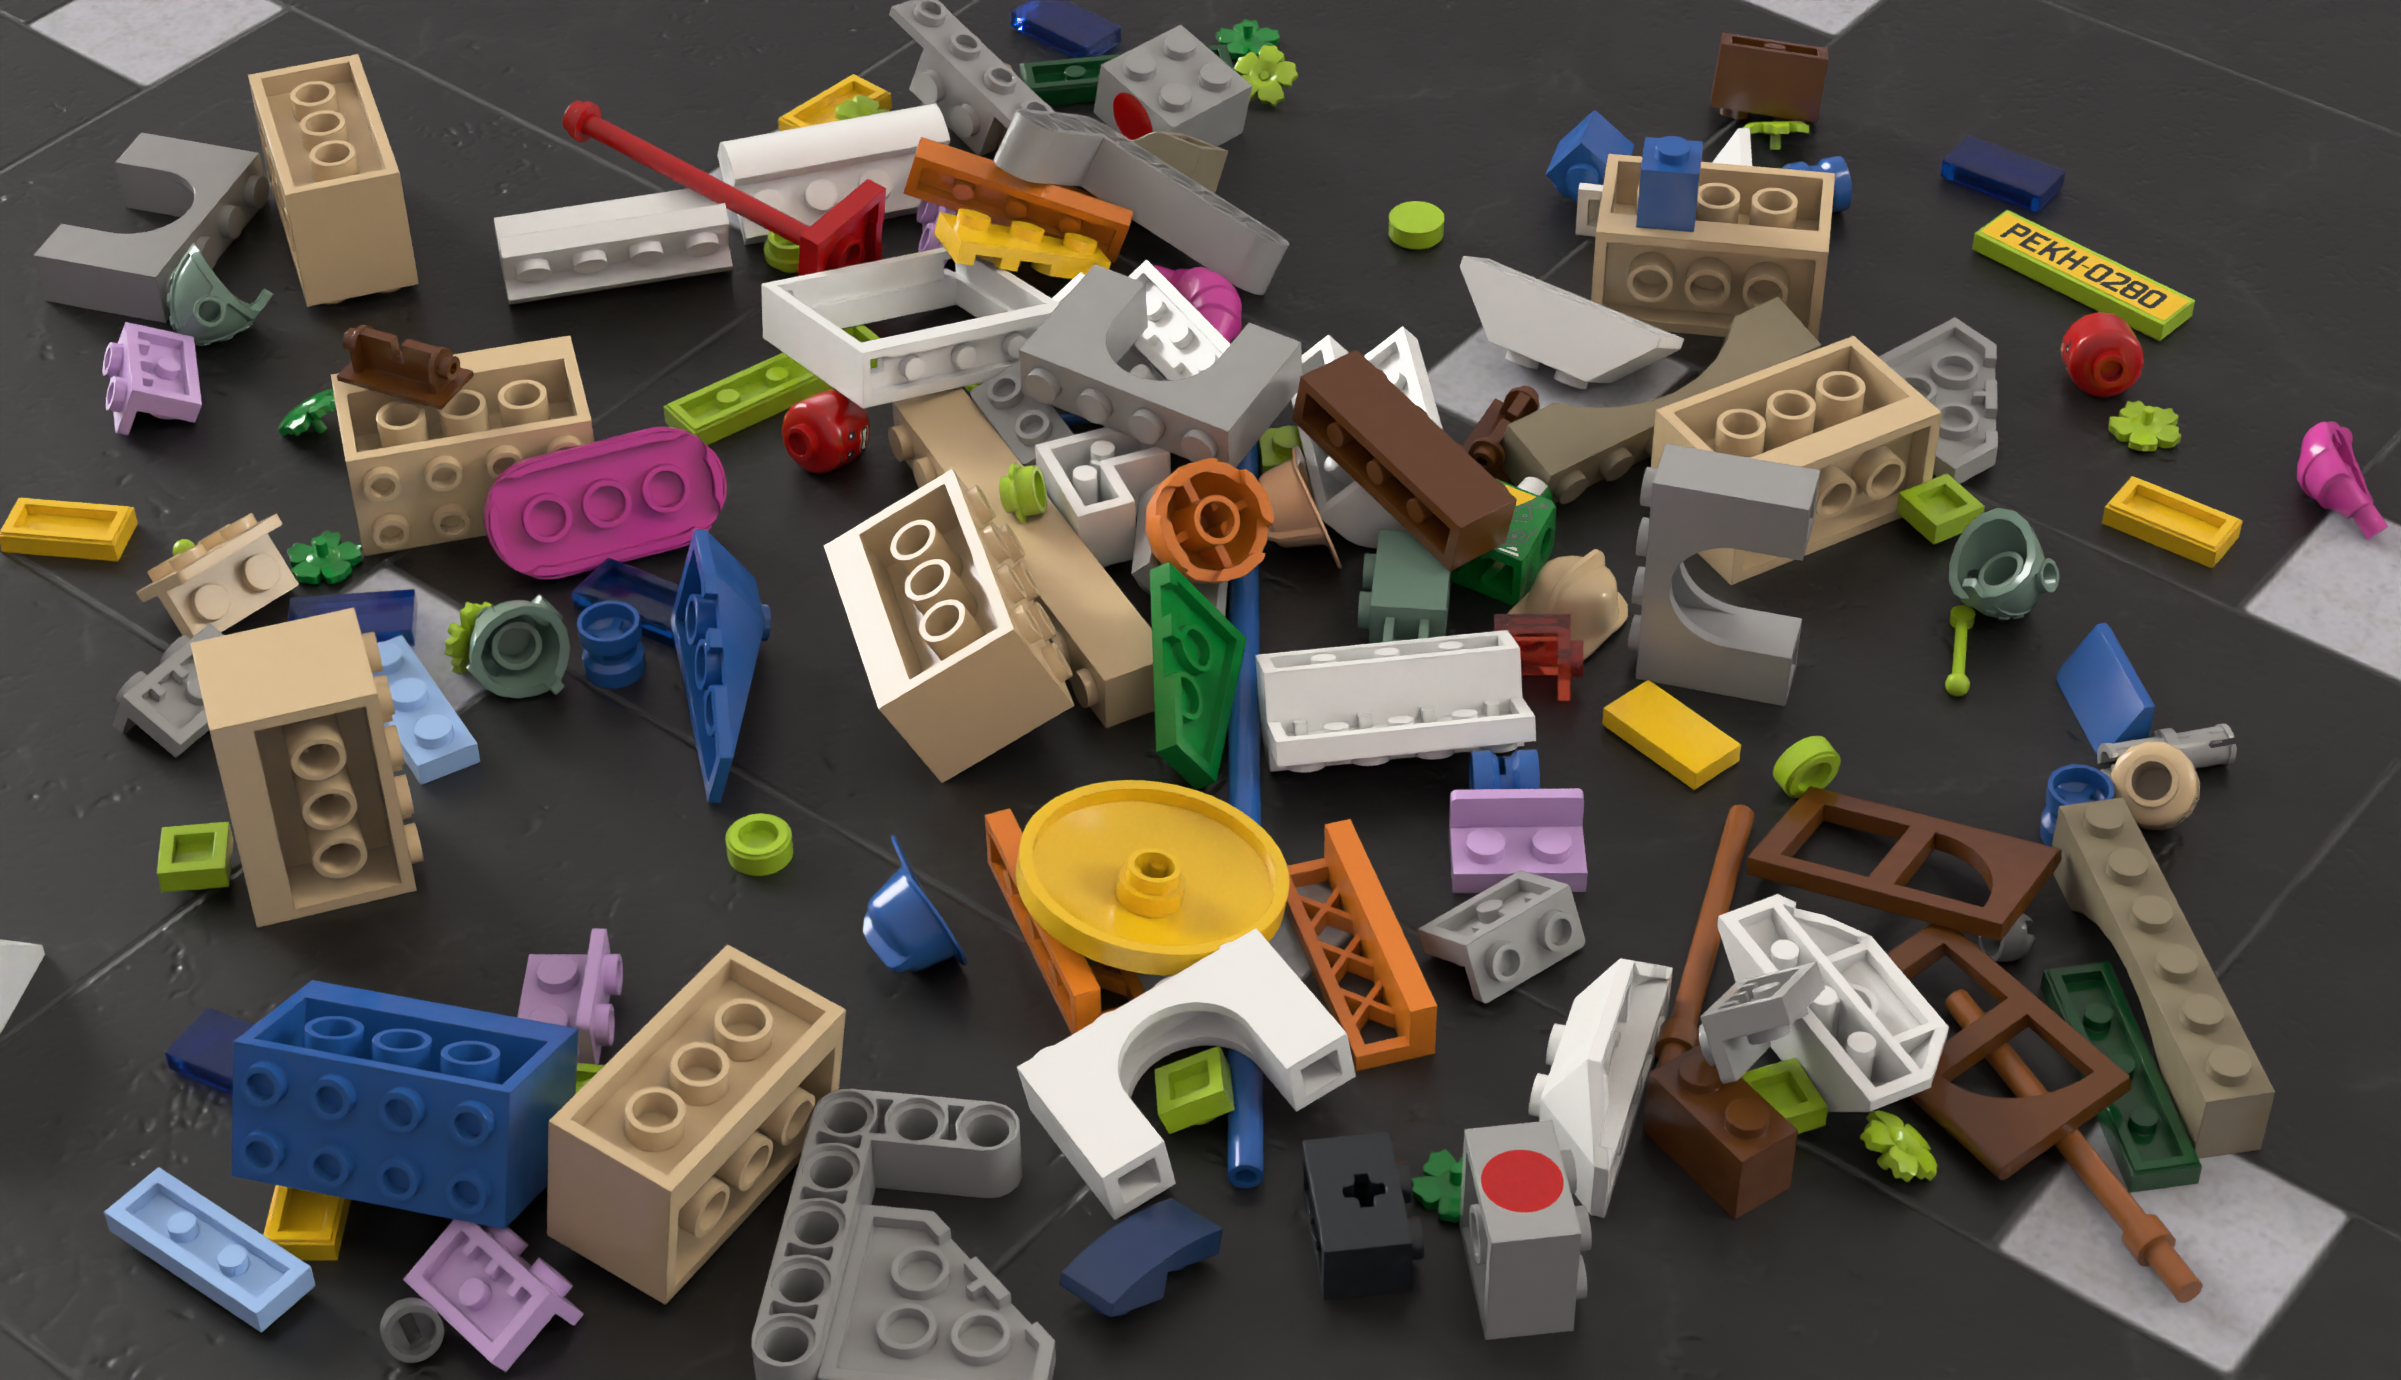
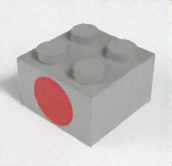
M1179 25L1101 65L1094 113L1110 128L1131 141L1154 131L1184 133L1218 147L1243 133L1252 85L1186 28Z
M1552 1120L1464 1129L1459 1227L1485 1340L1573 1331L1576 1300L1586 1299L1587 1297L1586 1269L1580 1252L1591 1250L1590 1219L1585 1205L1574 1206L1571 1194L1576 1193L1577 1177L1573 1153L1571 1149L1560 1150Z

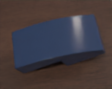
M1169 1198L1130 1216L1096 1239L1061 1272L1059 1285L1086 1301L1092 1310L1100 1314L1108 1315L1109 1317L1127 1314L1130 1310L1163 1299L1168 1272L1181 1270L1187 1265L1218 1255L1223 1228L1177 1200Z

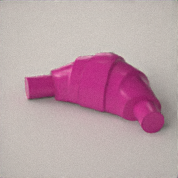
M1154 265L1174 288L1229 343L1240 334L1242 326L1241 299L1235 287L1225 277L1205 267L1177 269L1174 271Z
M2336 422L2318 423L2309 429L2302 441L2300 459L2297 464V480L2299 485L2321 507L2333 510L2347 519L2352 517L2366 539L2369 540L2389 526L2373 505L2374 500L2366 487L2365 480L2353 453V435L2348 428L2340 427Z

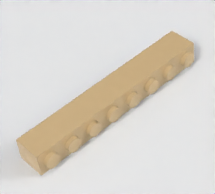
M959 387L892 402L894 426L888 429L889 443L896 459L900 462L905 460L913 470L919 489L953 469L968 489L975 485L980 487L995 512L996 518L992 519L996 526L999 528L1004 524H1008L1017 536L1025 552V556L1019 559L1018 563L1022 562L1027 567L1038 585L1041 595L1033 599L1034 603L1038 602L1042 606L1055 628L1056 636L1049 639L1050 644L1054 643L1065 657L1073 674L1069 680L1072 682L1075 696L1081 706L1084 708L1090 707L1105 728L1155 711L1152 629L1048 497L1046 512L1028 516V522L1026 523L1018 520L1016 512H1005L1000 499L999 480L1001 477L1008 476L1009 466L1012 463L1017 462L1018 465L1024 466L963 388Z

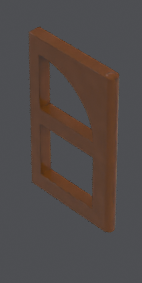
M1810 786L1747 857V874L2001 942L2059 866L2062 860V850ZM1823 821L1898 840L1868 877L1793 858L1794 854ZM1934 849L1953 855L1976 869L1985 879L1991 894L1985 906L1981 907L1904 886Z
M1931 923L1887 953L1908 980H1911L1942 957L1947 956L2000 1002L1996 1007L1945 1042L1931 1088L1909 1096L1910 1099L2000 1180L2010 1177L2131 1090V1080L2128 1074L1959 930ZM2028 1027L2086 1076L2062 1089L2042 1095L2021 1098L1984 1096L1972 1093L1951 1083L1953 1079Z

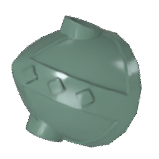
M193 242L178 264L176 271H173L170 276L169 285L171 287L169 294H167L166 302L167 308H170L171 316H169V320L173 330L179 334L193 336L194 343L198 346L211 345L212 342L228 341L236 333L247 330L263 310L273 293L264 288L255 302L247 303L240 300L218 279Z
M1996 508L1981 513L1962 532L1955 544L1949 563V583L1955 597L1966 606L1975 608L1983 615L1997 618L2000 621L2010 620V618L2018 619L2024 617V614L2035 608L2044 593L2054 592L2059 583V569L2055 561L2044 557L2039 540L2026 519L2014 510Z
M538 594L531 602L511 600L496 606H486L477 614L470 640V663L466 668L483 688L498 696L518 699L540 695L549 690L554 695H557L564 688L561 679L568 665L571 648L568 632L562 622L563 616L543 596Z

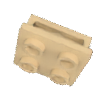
M250 513L198 541V544L171 557L149 570L147 573L153 582L136 593L142 603L158 596L182 636L187 635L192 639L209 624L223 632L299 584L268 535L269 532L283 525L277 513L260 522H257L254 515Z

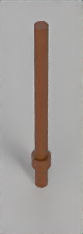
M1735 805L1729 810L1670 1019L1662 1023L1655 1044V1054L1659 1059L1656 1068L1700 1044L1699 1028L1697 1025L1721 941L1717 927L1718 916L1729 912L1755 818L1752 809L1745 805Z
M1965 989L1953 992L1945 1001V1008L1962 1029L1985 1014ZM2006 1042L1985 1057L2016 1098L2049 1093L2009 1042ZM2078 1128L2057 1142L2055 1147L2123 1231L2121 1241L2141 1266H2150L2178 1302L2185 1303L2194 1299L2201 1292L2203 1285L2174 1249L2175 1237L2155 1214H2146Z

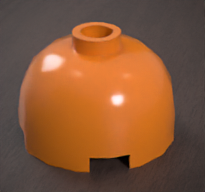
M1217 458L1199 460L1176 469L1156 487L1146 509L1145 531L1152 553L1161 565L1170 562L1190 583L1216 585L1246 576L1263 561L1266 553L1262 552L1267 543L1268 527L1274 523V514L1268 494L1253 473L1246 469L1238 470L1228 463L1218 462Z

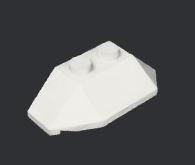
M1463 256L1460 269L1488 341L1507 348L1505 358L1514 363L1533 369H1538L1539 363H1543L1557 369L1554 379L1564 384L1585 390L1589 382L1611 384L1679 351L1684 341L1682 337L1646 324L1491 259Z
M1778 894L1718 916L1717 927L1736 982L1817 961L1825 989L1807 1007L1808 1014L1789 1025L1791 1032L1782 1038L1771 1041L1770 1047L1782 1061L1796 1057L1827 1104V1112H1870L1931 1088L1947 1039L1949 1026L1872 936L1828 916L1796 909V902Z
M1622 958L1614 963L1574 999L1566 1026L1554 1024L1546 1053V1065L1552 1066L1549 1075L1538 1073L1533 1084L1529 1102V1115L1539 1117V1122L1552 1120L1560 1150L1571 1149L1577 1177L1575 1196L1582 1205L1586 1206L1588 1213L1593 1216L1605 1218L1648 1081V1073L1651 1071L1655 1059L1654 1049L1662 1023L1668 1017L1673 971L1671 967Z

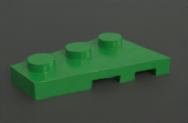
M1168 562L1150 570L1156 752L1171 768L1176 770L1197 790L1217 781L1247 638Z

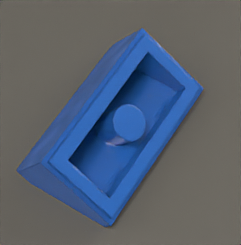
M2107 623L2097 624L2065 661L2056 675V682L2096 755L2102 743L2112 744L2149 738L2155 710L2153 701L2111 627Z

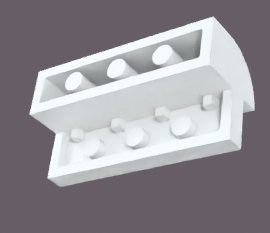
M929 104L720 142L718 160L725 183L808 226L813 225L867 179L886 188L884 219L918 212L921 199L903 194L920 138L923 137L949 146L950 137L939 107L936 104ZM738 215L744 245L768 240L769 230Z
M690 189L494 218L497 246L509 305L733 270L729 249V220L725 203L717 204Z
M1147 259L1128 276L1146 283L1148 328L1118 361L1117 365L1123 370L1150 380L1167 381L1183 379L1209 368L1230 346V343ZM1080 272L1052 299L1061 303L1085 275Z
M1401 327L1364 357L1376 368L1382 370L1400 391L1415 405L1420 406L1429 418L1442 429L1418 339L1404 327ZM1328 335L1302 355V375L1349 352ZM1297 393L1291 399L1293 409L1295 407ZM1298 426L1317 510L1323 521L1347 540L1368 548H1377L1379 529L1407 531Z
M1508 630L1255 655L1261 730L1270 772L1282 770L1314 772L1323 769L1325 766L1351 763L1361 766H1375L1384 764L1391 759L1411 757L1442 759L1454 753L1475 750H1491L1493 753H1503L1524 746V742L1536 741L1535 715L1522 697L1520 647Z

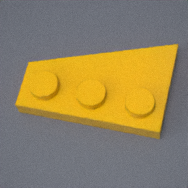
M959 209L957 216L939 212L934 234L954 262L958 264L973 266L977 255L988 262L994 263V266L998 269L1017 272L1021 262L1025 261L1031 262V268L1042 274L1068 279L1075 278L1080 272L1086 275L1094 264L1107 269L1110 268L1111 262L1097 247L1098 242L1084 235L1065 233L1063 240L1045 236L1043 228L1023 221H1012L1011 227L990 223L991 217L970 209Z

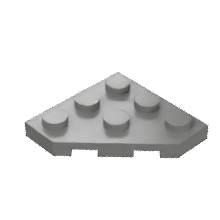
M1955 317L1879 356L1882 361L1942 412L1933 475L1939 477L1949 474L1960 484L1995 465L1998 449V431H1996L1997 380H1995L1997 345Z
M861 1204L817 1380H1052L1056 1362L1055 1340L1038 1322L1031 1324L1011 1303V1293L977 1257L970 1259L951 1239V1229L934 1211Z

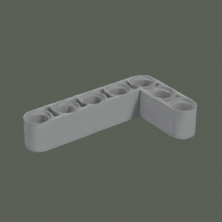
M1017 109L993 160L1002 170L1022 180L1033 183L1081 186L1102 201L1133 210L1132 220L1206 268L1222 275L1233 285L1253 294H1265L1289 246V242L1275 231L1114 129L1087 116Z
M839 1089L826 1094L817 1102L812 1113L752 1334V1353L756 1380H817L861 1204H872L876 1188L977 1198H998L1009 1194L1018 1187L1023 1177L1020 1122L1012 1109L1004 1104L989 1101L860 1089Z

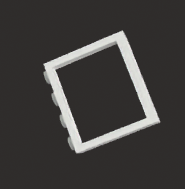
M944 247L761 284L763 338L862 408L989 380L1015 363H1020L1019 349L1060 303L1007 270L998 269L994 266V263L988 262L977 255L973 266L956 263L955 272L948 268L944 269V260L952 258ZM958 305L977 317L976 319L862 343L842 330L843 328ZM877 358V367L870 369V360Z

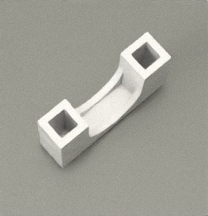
M1257 928L1233 942L1221 945L1220 949L1180 973L1161 980L1152 989L1118 1009L1102 1014L1092 1024L1056 1045L1042 1049L1033 1058L1017 1067L1031 1112L1114 1220L1176 1184L1164 1140L1131 1100L1132 1093L1139 1079L1153 1064L1163 1057L1185 1048L1205 1045L1226 1047L1238 1051L1249 1057L1259 1066L1296 1112L1356 1077L1347 1033Z

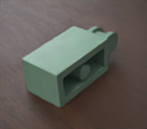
M1379 529L1376 554L1365 553L1362 588L1372 592L1360 591L1358 606V629H1369V644L1446 636L1452 571H1449L1408 531Z

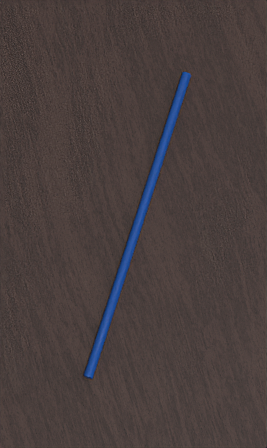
M1258 441L1236 467L1238 470L1246 469L1253 473L1257 480ZM1258 564L1246 576L1228 581V620L1247 638L1228 725V804L1239 809L1261 826L1260 712L1255 655L1260 654ZM1228 1048V1062L1231 1069L1235 1109L1228 1112V1180L1235 1187L1248 1189L1258 1186L1264 1178L1263 1071L1249 1057Z

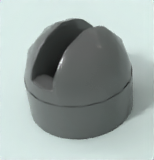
M2023 912L2001 942L1977 935L1980 949L1995 962H2010L2025 957L2036 942V936L2027 933V927L2033 924L2032 919Z
M408 1297L394 1302L385 1310L380 1323V1335L388 1352L394 1358L402 1362L416 1363L429 1358L438 1350L443 1340L444 1326L431 1304L421 1299ZM409 1313L412 1314L423 1336L412 1343H409L404 1328L399 1321L402 1316Z

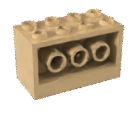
M350 55L248 75L270 187L307 307L319 304H337L348 298L378 292L391 293L402 287L419 284L400 172L359 55Z
M1608 154L1596 228L1591 301L1666 332L1726 337L1735 316L1778 296L1818 340L1829 254L1835 173L1701 162L1694 232L1636 227L1642 157Z
M570 335L453 354V356L459 358L460 367L472 370L474 376L442 410L340 382L337 380L338 374L331 375L345 461L364 556L485 536L483 523L485 500L492 484L503 471L514 463L529 457L594 442L592 421Z
M1855 336L1657 409L1655 412L1651 468H1658L1665 444H1672L1820 470L1815 519L1804 555L1806 556L1902 518L1896 512L1899 492L1932 480L1942 412ZM1731 548L1710 549L1698 553L1730 585L1795 560Z
M953 469L824 545L878 709L941 783L1074 706L1065 680L1072 677L1073 674L1059 648L1054 643L1050 644L1049 639L1056 636V631L1042 606L1038 602L1034 603L1033 601L1041 593L1027 567L1022 562L1018 563V560L1025 556L1020 541L1008 524L998 528L992 521V519L996 518L995 512L980 487L975 485L968 489Z
M349 608L190 643L257 928L417 891L412 864L424 861L416 824H403L404 819L412 818V814H414L413 802L406 774L395 777L393 774L395 771L403 770L402 765L405 764L396 725L384 727L383 724L393 721L392 715L395 714L393 700L386 674L375 677L372 675V673L383 671L374 631L361 634L355 609Z
M727 944L549 1120L547 1235L666 1305L799 1163L812 1113L817 1102L826 1094L839 1090L846 1009Z

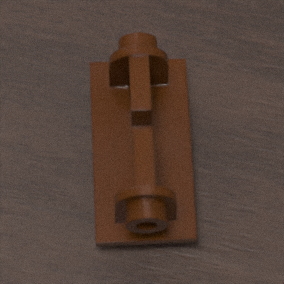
M360 325L357 329L349 328L344 335L343 348L345 351L350 352L351 362L337 375V380L442 410L474 375L472 370L460 367L459 358L453 356L452 351L447 347H436L407 339L401 345L402 351H400L396 335L374 330L367 325Z
M1521 386L1511 389L1506 395L1504 402L1495 398L1462 445L1468 454L1491 476L1508 484L1511 480L1501 469L1505 461V451L1501 446V442L1508 424L1540 409L1539 396L1536 390L1530 386Z

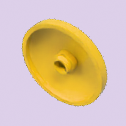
M1119 780L1094 783L1068 791L1052 799L1042 806L1027 823L1021 836L1016 864V882L1021 899L1031 916L1048 934L1073 951L1102 964L1126 971L1161 976H1174L1221 949V945L1233 942L1255 928L1269 942L1281 925L1290 885L1287 864L1281 850L1270 835L1252 818L1232 805L1200 791L1179 785L1145 780Z

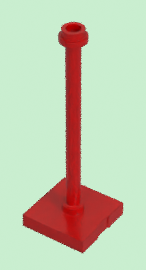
M575 101L567 108L562 121L563 129L569 132V136L573 140L583 143L592 138L717 204L725 203L726 208L798 245V276L882 259L883 243L881 242L886 188L869 179L858 186L813 225L808 226L602 119L600 107L590 101L584 103Z

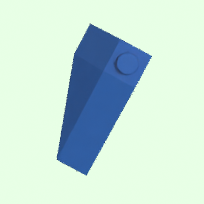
M694 529L670 621L708 803H721L736 749L761 641H767L770 635L771 611L768 604H761L756 578L707 530Z

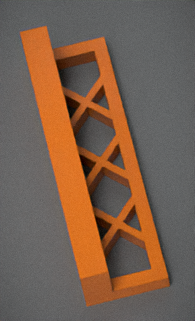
M923 137L920 138L903 194L955 211L970 209L981 212L991 217V223L1005 227H1011L1012 221H1023L1043 228L1045 236L1063 240L1065 233L1087 236L1098 242L1097 247L1114 263H1116L1129 230L1134 212L1133 210L1102 201L1088 191L1069 185L1033 183L1022 180L1002 170L993 160Z
M1010 808L985 815L988 864L1071 1034L1073 1035L1092 1024L1102 1014L1119 1008L1115 1007L1101 1011L1100 988L1127 996L1129 1002L1145 993L1146 991L1136 972L1111 967L1100 962L1097 966L1090 965L1083 955L1060 943L1036 922L1024 905L1016 882V864L1022 831Z
M1351 819L1325 824L1324 858L1287 866L1290 885L1285 911L1330 1014L1347 1033L1355 1071L1435 1054L1437 1004ZM1328 881L1333 892L1323 904L1299 895L1296 888ZM1326 925L1353 935L1354 938L1345 950L1318 939ZM1347 971L1374 982L1375 985L1367 997L1339 987L1338 984ZM1368 1019L1395 1029L1398 1037L1365 1044L1360 1031Z

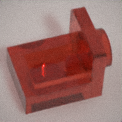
M1494 614V631L1508 630L1520 647L1521 675H1558V701H1571V678H1583V640H1571V614Z

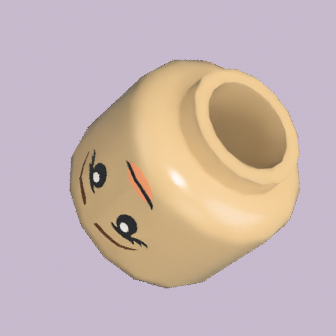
M2146 741L2131 746L2118 757L2111 771L2110 779L2114 784V799L2124 798L2137 825L2146 830H2166L2180 825L2192 814L2199 800L2200 780L2192 761L2179 748L2166 742Z

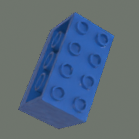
M311 980L233 1042L231 1176L505 1229L548 1186L549 1120L576 1094L578 1028Z

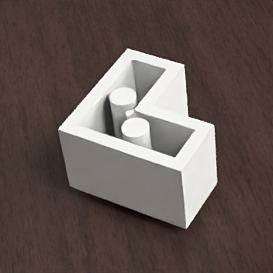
M1108 427L1035 445L1036 465H1038L1043 474L1047 497L1102 567L1105 568L1113 564L1132 560L1139 497L1142 493L1156 484H1160L1171 475L1170 452L1154 445L1142 443L1136 438Z

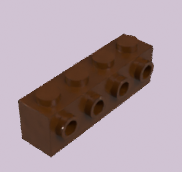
M1357 349L1300 376L1292 421L1449 571L1506 543L1517 499L1508 491L1503 483L1491 476L1468 454L1461 444L1455 442L1429 418L1420 406L1415 405L1388 379L1382 370L1376 368Z

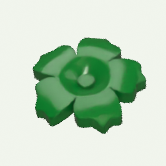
M1244 19L1241 24L1234 25V30L1220 28V31L1216 32V40L1219 45H1227L1230 58L1236 60L1249 52H1254L1258 57L1262 46H1277L1280 43L1278 30H1271L1268 27L1258 30V22L1256 20L1249 21Z
M333 389L315 394L288 413L278 428L280 435L284 437L289 433L290 435L295 434L299 436L301 432L308 430L310 424L318 434L324 432L328 427L321 418L325 414L334 412L336 407Z
M328 530L321 536L312 538V546L295 542L293 547L287 549L292 567L290 571L295 579L301 583L315 585L319 584L322 579L327 584L340 582L352 573L353 566L362 561L361 545H354L351 541L342 543L339 532L332 533Z
M1446 1149L1437 1153L1430 1152L1429 1162L1423 1166V1177L1412 1178V1197L1419 1201L1427 1210L1438 1208V1218L1440 1220L1453 1223L1460 1221L1463 1156L1459 1162H1456Z

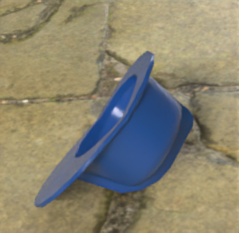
M894 834L890 835L902 864L901 868L875 893L867 904L868 911L864 917L863 932L869 946L885 966L893 972L905 970L919 972L953 957L963 966L967 965V959L963 950L941 915L924 894Z

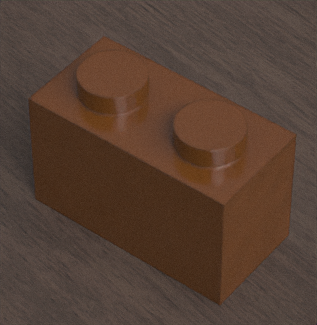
M1722 32L1711 91L1710 107L1720 108L1719 113L1721 115L1735 119H1750L1752 113L1773 116L1772 121H1799L1802 123L1808 121L1817 123L1829 61L1828 48Z
M1700 1045L1648 1073L1643 1131L1729 1215L1737 1219L1790 1188L1798 1130L1742 1077L1738 1081L1723 1084L1716 1065L1710 1066L1707 1063Z

